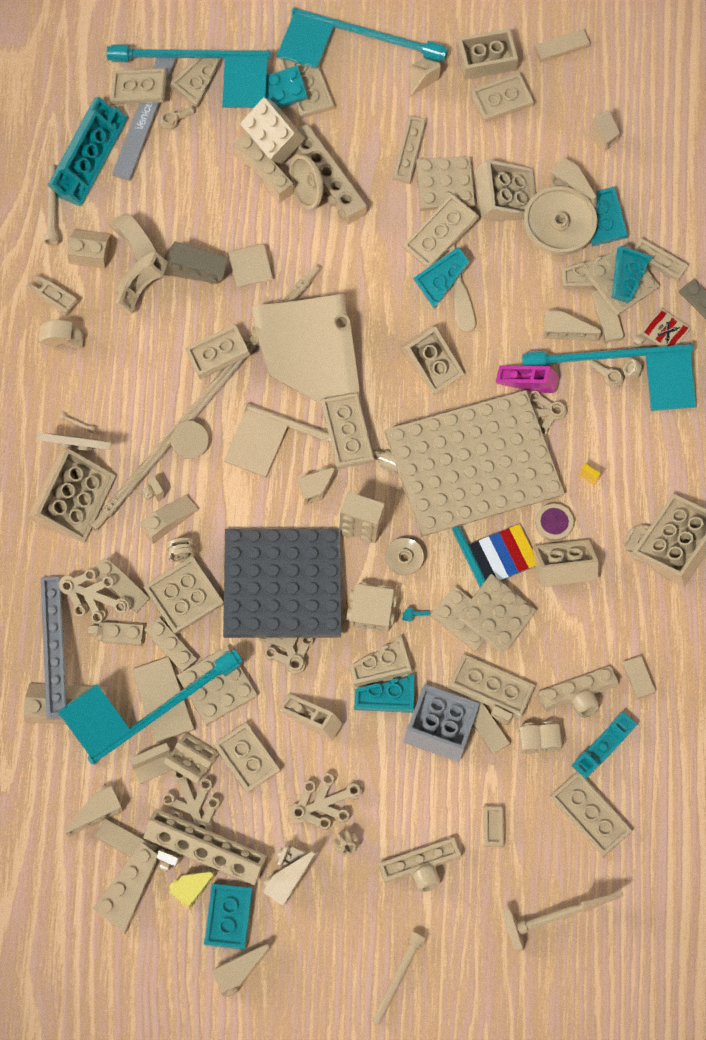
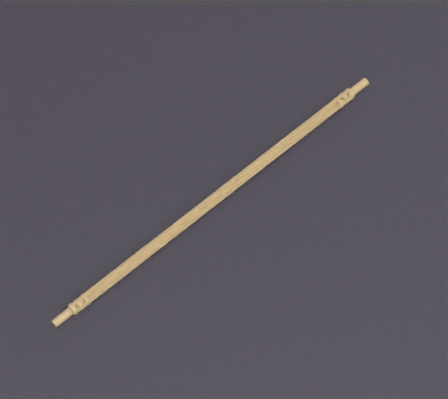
M314 265L305 277L300 278L280 303L296 301L310 285L313 277L319 272V267ZM253 335L245 343L250 354L258 346V343H254ZM246 358L221 370L101 510L102 513L91 525L94 530L97 531L103 522L115 513L171 447L170 437L175 427L182 422L193 421Z

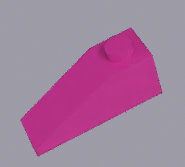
M499 366L496 383L531 392L555 393L559 376L550 366Z

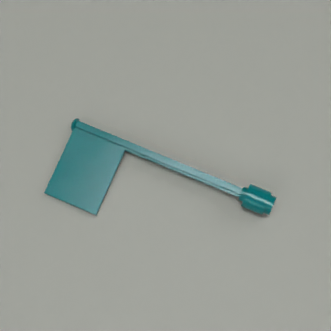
M293 7L291 10V21L276 57L317 69L334 27L420 51L423 54V58L437 62H445L448 48L443 44L429 40L427 43H417Z
M112 44L107 46V60L111 62L129 63L130 59L224 58L222 108H254L264 97L266 98L267 60L271 58V52L268 49L267 51L144 50L130 48L129 44Z
M689 343V345L550 356L545 354V351H533L522 354V366H546L551 363L646 356L651 411L696 408L691 354L694 351L692 343Z
M235 649L231 652L227 651L214 660L216 665L213 666V669L130 728L98 684L88 689L57 712L89 754L88 761L92 765H96L95 763L212 679L218 675L221 676L223 674L226 677L240 667L239 664L243 660Z

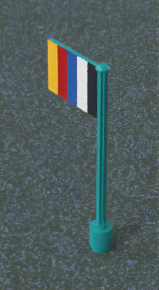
M520 524L469 545L459 526L451 528L479 587L482 586L490 574L499 581H502L535 567L533 550Z

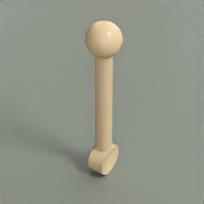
M60 413L59 415L61 420H68L87 429L91 433L95 431L94 427L74 420L65 413Z

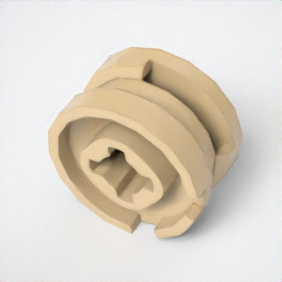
M178 538L169 541L166 544L167 551H169L168 559L171 562H182L192 556L194 557L195 552L192 549V539Z

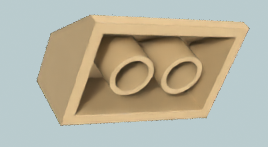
M589 540L533 546L536 574L541 587L598 580L599 561Z

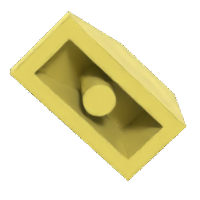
M205 872L184 875L179 880L176 878L169 887L171 889L169 892L170 896L190 910L212 882L214 874Z

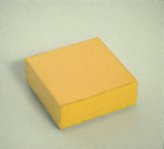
M584 464L579 475L595 485L601 473L588 464Z

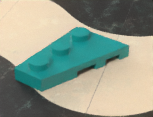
M457 247L413 278L434 309L468 266L469 261L461 249Z
M414 674L402 679H392L390 682L383 684L376 683L355 689L354 710L413 713Z

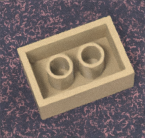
M510 29L457 39L456 50L464 80L516 70L518 57Z
M265 97L240 123L269 159L280 165L305 139L281 109Z
M347 492L340 511V532L346 537L354 536L360 538L365 543H376L383 523L385 503Z

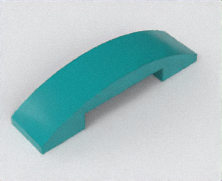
M622 712L601 736L581 754L571 767L583 778L587 779L638 724Z

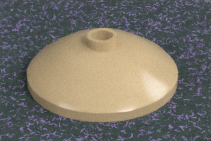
M303 154L297 155L292 159L289 167V180L293 183V195L303 208L308 210L314 209L319 205L323 195L322 175L311 158Z

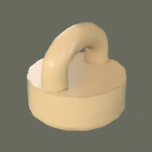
M633 358L628 359L623 366V373L630 378H639L641 375L640 361Z

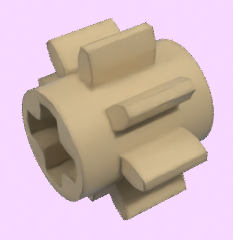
M349 830L339 832L337 839H333L336 852L340 853L342 851L344 856L354 854L356 847H359L356 833L351 834Z

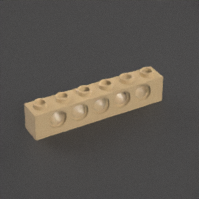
M308 124L299 128V132L305 139L294 151L297 155L303 154L313 161H320L315 164L322 175L323 192L328 196L327 199L332 207L335 206L338 210L337 213L340 219L345 220L349 225L366 215L367 205ZM343 201H348V202H350V203H349V204H344V203H342V202H343Z
M155 809L150 817L144 834V838L253 885L256 884L267 857L262 853L158 809Z

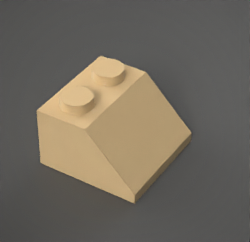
M75 229L69 239L67 250L68 263L105 268L111 234Z

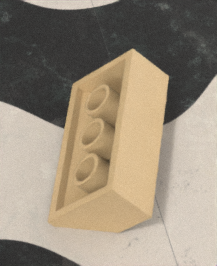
M29 684L24 704L23 717L25 722L67 725L63 719L47 720L45 684ZM66 685V703L69 704L93 686ZM100 687L107 697L108 687Z

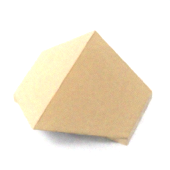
M422 58L409 66L410 97L439 80V63Z

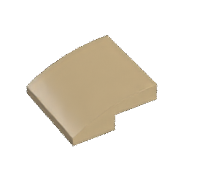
M264 244L228 251L236 287L272 280Z
M185 733L177 742L176 747L166 757L164 764L193 782L198 783L215 762L219 753Z

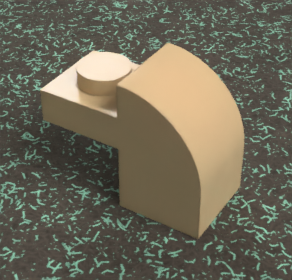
M51 320L40 325L39 343L53 348L64 344L80 349L83 344L84 330L73 327L72 322Z

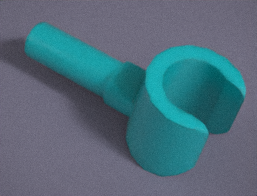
M407 608L403 612L402 620L411 622L413 621V616H430V611H414V609Z

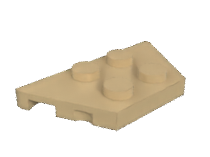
M37 432L36 438L39 441L59 443V447L73 448V445H76L79 450L86 451L92 450V448L110 450L111 442L62 434Z

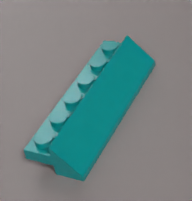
M99 96L94 97L47 185L57 193L56 197L77 206H82L128 119L117 107H110Z

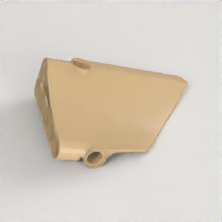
M344 294L251 307L254 323L252 329L253 340L261 348L268 374L271 377L321 404V399L358 393L362 409L351 324L347 316ZM337 319L343 322V328L338 327Z

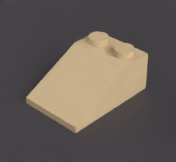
M436 326L428 327L399 346L410 365L433 394L464 375Z

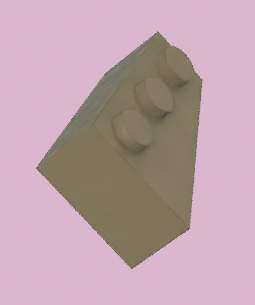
M174 241L165 254L164 259L168 261L163 275L218 284L224 276L227 257Z

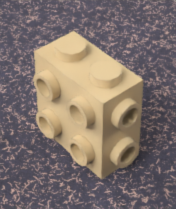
M368 583L355 584V590L350 591L349 601L353 602L352 609L348 608L346 619L350 620V627L388 632L389 626H393L394 621L391 607H396L397 596H393L394 589L384 585L373 587Z

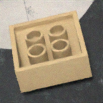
M486 160L475 169L481 218L494 221L523 220L526 206L535 195L533 169Z

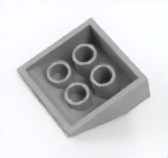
M424 684L403 743L460 762L480 703Z

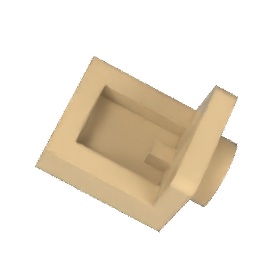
M287 844L278 851L276 858L279 861L277 865L287 867L307 855L308 852Z

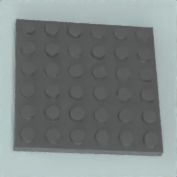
M225 529L223 637L341 638L340 529Z

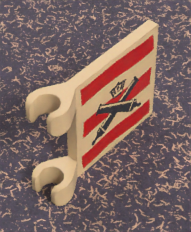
M660 308L642 332L635 338L633 346L640 348L645 339L658 347L678 346L691 330V327Z

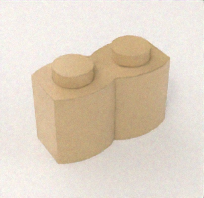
M552 721L543 722L540 726L534 725V723H525L518 730L521 754L557 752L562 748L559 724H554Z

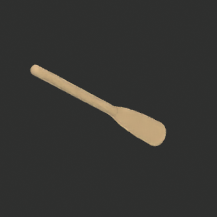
M455 244L448 250L449 253L455 249ZM460 275L454 284L456 319L459 329L469 332L475 328L476 321L467 290Z

